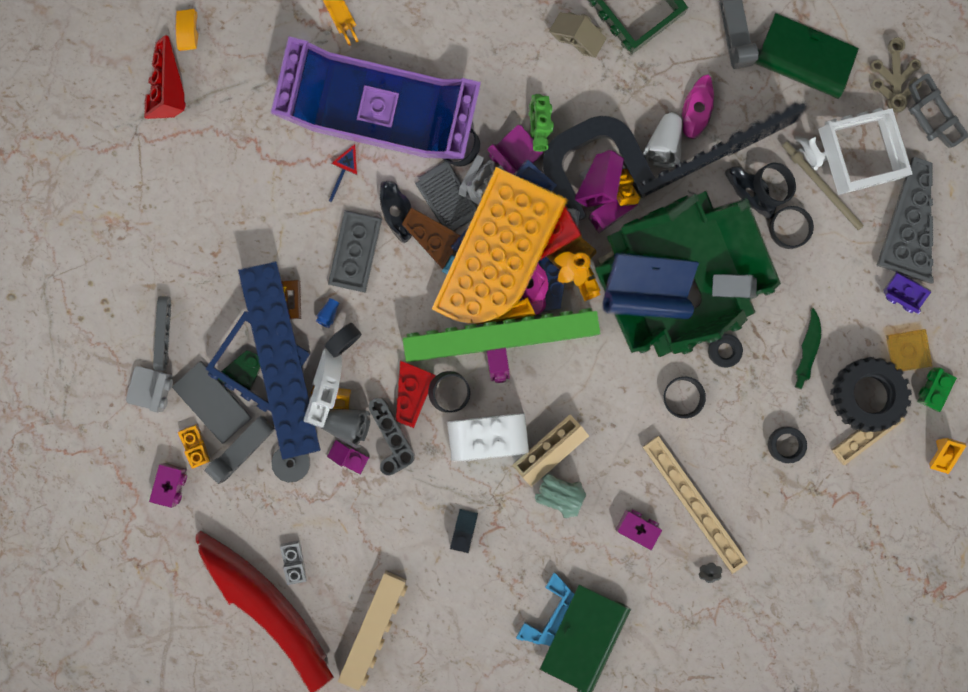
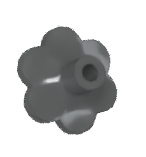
M715 563L702 565L699 578L707 583L718 581L722 578V568L716 566Z

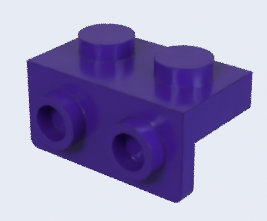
M896 271L885 287L884 293L889 302L903 305L902 308L909 313L915 312L920 314V307L930 295L931 290Z

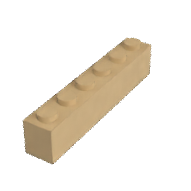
M385 571L337 682L358 691L361 685H366L370 676L366 673L369 667L373 669L377 660V657L374 656L377 649L381 651L385 639H382L384 632L388 633L393 623L390 621L392 613L396 615L400 604L397 603L399 597H404L408 586L405 583L407 579Z

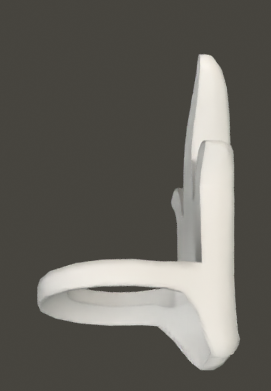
M795 137V140L803 146L799 151L804 154L810 166L817 170L827 160L825 151L820 152L815 143L816 137L810 140Z

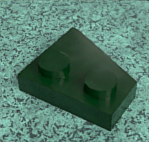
M246 350L221 372L251 391L261 369L258 354Z

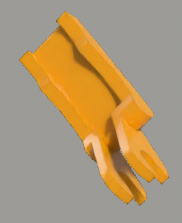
M323 0L339 34H343L348 45L350 46L351 43L345 33L347 30H350L355 41L358 42V38L352 29L357 25L344 0Z

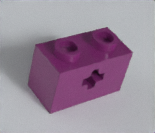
M166 463L159 464L149 502L169 508L177 506L182 499V493H180L182 485L184 486L187 480L186 469ZM167 483H170V485L173 486V489H169Z
M634 509L631 512L625 510L615 530L652 551L662 532V529L658 527L659 523L650 518L648 521L642 519V514ZM642 524V527L644 528L643 532L640 530L638 531L635 528L636 525L641 526Z

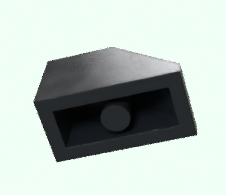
M459 509L450 549L469 554L478 513Z

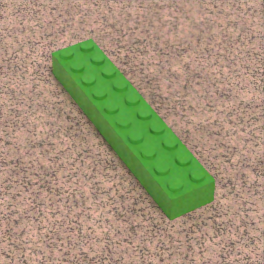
M592 308L581 309L577 314H573V311L561 312L560 316L556 317L551 313L542 315L541 319H534V316L523 317L520 322H515V319L503 320V324L496 325V322L484 323V327L478 328L476 324L466 325L463 330H458L457 327L445 328L446 332L439 333L438 330L426 331V335L421 336L418 332L409 333L406 338H403L406 362L485 352L500 348H513L592 337L600 334L597 311H592Z

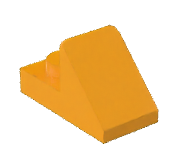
M950 438L936 440L938 450L930 461L929 466L930 469L949 474L967 445Z

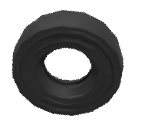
M725 333L722 338L709 344V358L719 367H732L742 358V343L734 335ZM723 343H727L732 347L733 352L729 358H723L719 355L718 349Z

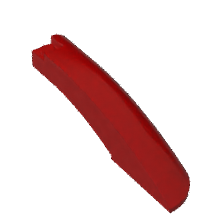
M199 531L195 536L196 543H200L198 545V552L228 605L233 603L257 622L276 641L292 662L309 692H316L329 683L334 676L324 661L326 654L292 604L260 571L243 557L215 538Z

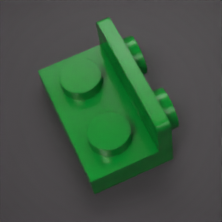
M938 367L928 372L926 376L927 382L920 389L917 402L937 412H941L957 377L944 372V369Z

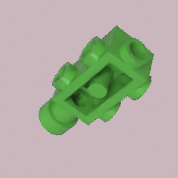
M541 94L531 96L528 114L531 125L530 134L534 139L533 150L537 152L548 149L547 137L553 132L554 123L551 121L552 104H550L549 96H542Z

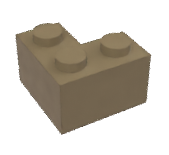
M560 12L549 30L559 42L571 44L582 55L596 58L607 39L601 33L602 30L591 22V18L585 14L576 15L572 12Z

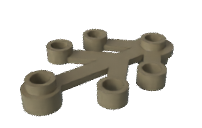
M899 37L892 39L888 43V51L892 54V73L883 66V62L880 60H875L870 64L872 72H878L893 86L892 93L884 86V82L881 79H875L870 85L873 91H879L888 100V108H892L895 113L902 112L907 107V98L911 95L909 85L918 78H913L909 81L908 87L902 93L901 85L913 72L921 68V62L918 59H913L901 74L900 52L905 48V41ZM893 44L897 46V50L893 49ZM875 63L879 65V69L874 67ZM912 63H915L917 68H913ZM922 81L917 84L916 89L922 86ZM875 82L880 84L879 88L875 87ZM894 101H898L899 106H896Z

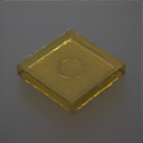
M926 329L886 335L890 361L896 364L895 368L897 370L901 368L903 371L933 367Z

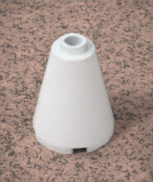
M670 112L663 116L643 151L647 162L650 159L654 162L655 166L661 168H674L675 164L681 162L682 119L678 114Z

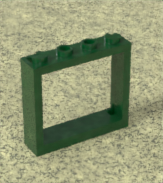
M588 0L591 7L594 6L598 11L599 18L603 22L606 21L610 26V32L615 37L618 36L622 41V47L626 48L631 54H634L682 17L689 8L683 0H665L674 12L635 41L603 0Z

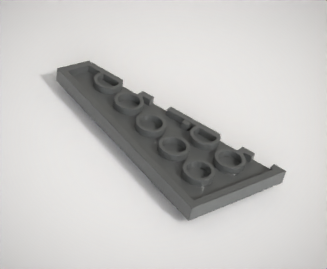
M913 157L910 161L912 175L905 177L876 266L894 272L897 271L911 278L933 284V216L931 212V206H933V198H931L933 163Z

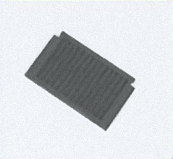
M444 161L418 177L420 181L415 184L441 225L455 231L473 219L477 207L473 201L459 195V188L462 183L449 163Z

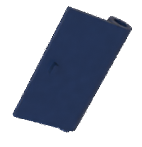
M616 253L603 297V311L609 314L689 319L694 313V306L688 299V295L699 262Z

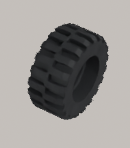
M874 357L859 359L846 365L845 368L838 372L837 378H834L832 383L834 387L831 389L830 395H833L831 404L836 407L834 412L837 416L842 417L841 421L845 425L849 424L852 429L861 430L862 432H877L897 425L901 418L905 417L908 413L906 408L910 407L912 402L908 400L909 396L912 395V389L907 387V384H910L908 378H903V370L901 368L897 370L895 368L896 364L893 362H886L884 358L875 359ZM864 377L877 379L886 389V404L877 413L865 412L855 401V385Z

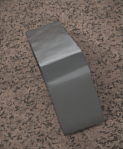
M719 0L732 68L753 66L758 60L757 45L755 43L751 44L743 1Z
M375 398L370 401L369 410L393 452V455L381 462L380 471L384 475L390 476L411 465L415 460V453L387 402L382 398ZM376 401L383 404L381 410L383 413L387 411L388 415H384L380 419L378 418V415H381L379 410H374ZM385 418L392 420L393 424L390 429H386L383 426ZM394 435H399L402 438V443L398 446L392 443ZM403 452L410 453V462L402 461L401 454ZM387 461L394 464V470L391 472L386 471L384 468V464Z
M261 415L219 458L214 459L204 471L217 484L225 482L274 432L275 428Z

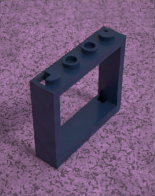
M244 311L205 369L209 371L207 374L215 380L221 379L225 382L224 386L232 391L234 389L241 392L240 396L249 402L252 399L258 403L257 407L264 412L267 410L271 412L269 402L215 368V365L245 321L250 323L248 312ZM296 344L299 357H301L300 363L302 367L310 353Z

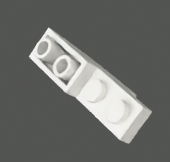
M323 349L312 383L315 387L303 421L318 427H324L329 409H333L341 377L342 355L334 358L327 349Z

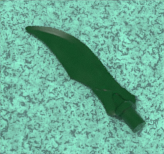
M811 308L808 330L801 345L802 359L795 371L797 376L795 388L802 390L804 382L811 378V368L821 342V323L814 308Z

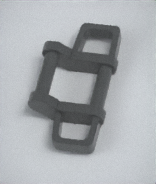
M930 74L921 76L909 85V90L915 104L908 110L911 115L914 114L927 134L926 138L928 141L938 137L948 148H952L968 138L967 131L960 123L958 117L953 115L940 95L941 91L937 88ZM925 80L932 92L921 99L916 85ZM933 99L947 119V121L934 130L920 110ZM952 125L955 126L961 135L953 143L943 134V131Z

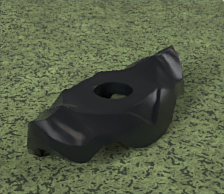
M741 166L727 169L725 175L736 194L741 199L747 198L750 207L768 219L772 218L776 211V206L765 204L757 196L754 189L755 174L745 172ZM762 179L763 188H764V190L766 191V193L769 195L768 185H767V183ZM747 188L753 190L754 197L746 191Z
M383 181L380 184L379 190L382 213L393 234L400 242L406 243L412 235L404 228L402 223L412 206L408 198L400 192L396 183ZM393 206L397 207L400 211L399 216H392L390 208Z

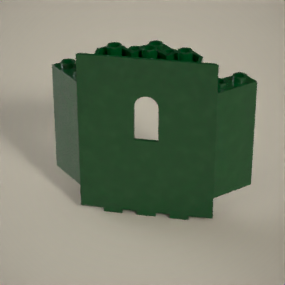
M707 191L692 194L690 197L686 195L664 208L662 206L639 219L636 218L623 224L621 230L607 236L614 255L595 268L604 291H606L616 253L699 262L694 280L702 299L699 306L694 308V313L689 319L614 314L631 353H645L653 345L658 357L671 352L673 354H688L693 351L697 344L705 341L707 343L714 342L722 338L723 334L729 330L732 332L740 330L742 325L748 320L747 317L755 313L751 302L753 298L712 296L713 275L753 276L757 281V296L763 293L765 296L770 295L781 284L748 199L745 198L713 208Z

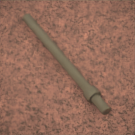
M786 141L782 147L791 156L790 159L805 171L857 230H860L864 225L804 160V155L800 151L797 152Z

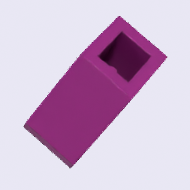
M506 348L487 350L491 382H506V379H510Z

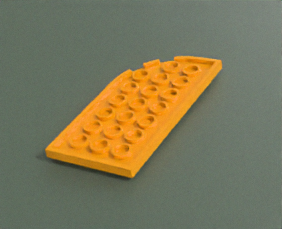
M496 167L433 304L432 310L455 321L483 323L499 318L512 309L522 297L567 200Z

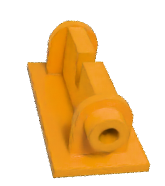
M591 267L587 269L588 277L586 281L579 286L584 301L601 295L599 292L601 289L596 279L590 280L589 278L594 275Z

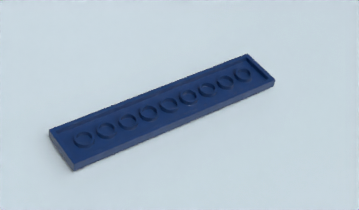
M277 261L239 269L240 282L282 460L321 451L315 425L303 421L310 401Z

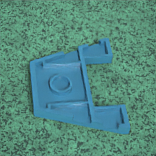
M553 572L545 588L562 599L542 632L524 622L516 639L535 644L551 645L574 596V593L555 572Z

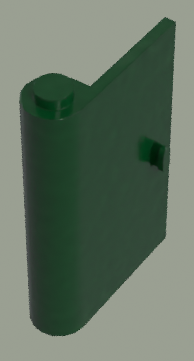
M775 13L762 47L760 49L757 48L758 60L755 64L839 99L846 88L859 48Z
M579 584L539 670L577 688V692H593L630 614L631 608L616 600H610Z

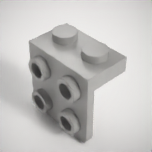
M140 366L135 367L126 402L148 408L149 411L163 412L168 403L167 396L172 387L173 375Z

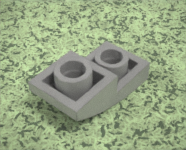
M300 540L281 544L280 550L284 562L283 569L287 585L306 582V571Z

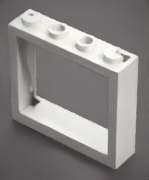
M878 108L870 114L868 111L857 114V117L854 118L852 115L841 118V121L833 119L825 122V126L818 129L838 195L912 175L892 108L887 110ZM878 121L893 171L850 182L835 131Z

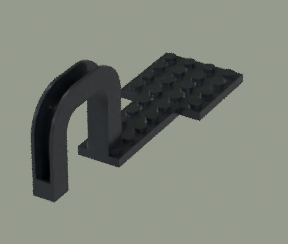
M796 101L788 105L784 112L776 111L767 116L766 121L761 123L759 120L749 125L747 131L742 132V130L731 134L727 143H717L711 147L710 152L705 154L702 151L694 155L692 161L687 163L684 160L675 165L676 169L662 171L656 179L629 127L614 117L596 116L560 133L550 142L543 158V171L556 184V187L552 190L553 194L567 200L565 204L567 209L579 211L580 221L587 216L581 204L575 200L576 193L564 171V161L573 151L599 138L610 139L616 144L641 197L644 198L725 156H730L798 122L808 108L805 102L798 104Z

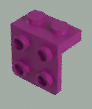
M517 125L498 144H492L487 149L490 152L489 157L496 164L499 163L504 168V171L512 175L527 159L533 164L543 154V151L537 152L533 150L534 139L521 125Z

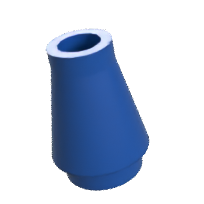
M329 298L328 302L316 315V322L330 328L334 323L339 302Z

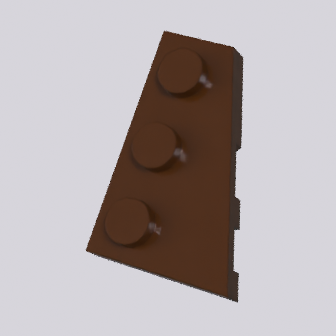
M410 208L402 225L443 269L453 252L451 246L460 235L417 210Z

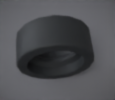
M349 323L327 341L325 348L335 358L351 347L361 337L362 333L353 323Z
M780 427L770 435L768 450L777 461L795 463L805 456L807 440L798 429ZM791 434L797 438L798 450L794 455L783 456L778 452L776 442L781 435Z

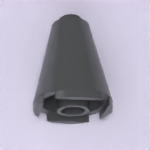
M329 409L325 425L320 428L348 445L360 448L361 445L358 444L360 441H365L369 431L370 420H367V415L370 416V413L366 410Z

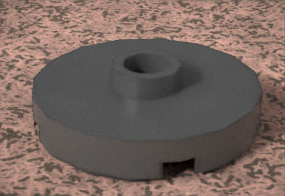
M280 448L274 453L271 461L275 476L287 483L303 479L310 468V457L308 454L282 460ZM289 460L293 461V467L287 465Z

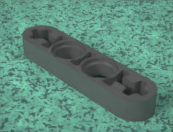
M159 296L157 301L153 367L157 371H165L168 364L171 319L170 296Z

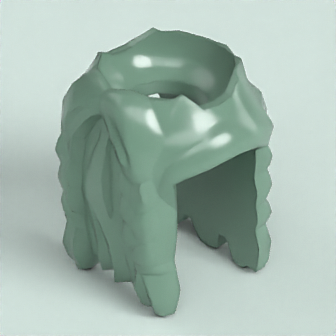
M546 474L542 479L544 482L539 486L541 494H535L536 502L559 510L565 519L578 516L583 501L586 498L582 483L575 482L572 484L556 479L551 474Z

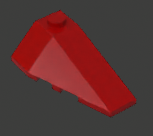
M164 35L155 43L152 66L155 68L148 80V83L151 84L150 94L145 96L144 118L146 119L174 118L182 113L186 107L184 101L185 93L169 36Z

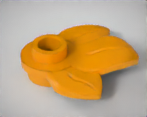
M564 252L554 259L562 267L558 275L559 282L568 283L574 281L576 286L579 287L586 281L588 277L587 269L591 264V260L586 253L579 252L573 254L571 252ZM584 260V264L579 266L578 261Z

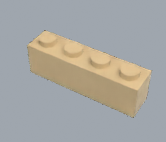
M570 414L533 446L529 453L524 454L512 466L532 487L587 439L589 435Z

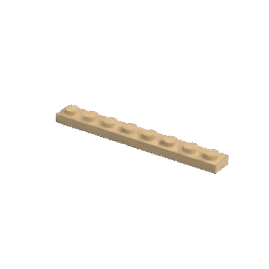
M657 436L642 446L729 571L734 574L748 564L745 557L660 437Z

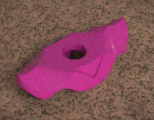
M704 75L697 80L683 105V133L691 139H696L702 134L710 121L714 108V90L712 79L709 75ZM697 102L703 103L705 106L704 111L696 112L694 104Z
M539 263L531 276L534 280V286L531 289L526 287L522 295L523 299H529L536 315L540 314L546 307L545 295L548 290V278Z

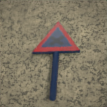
M355 144L331 163L342 170L331 193L329 202L333 201L345 171L357 175Z

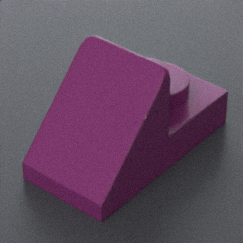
M335 440L327 455L329 459L339 466H344L360 475L370 458L338 440Z

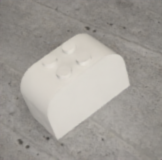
M525 413L447 422L451 461L529 453Z

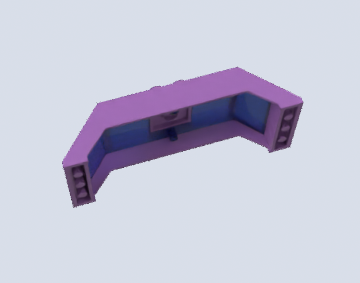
M288 37L271 114L313 132L424 158L464 159L481 82L465 78L440 79L331 53L306 40Z

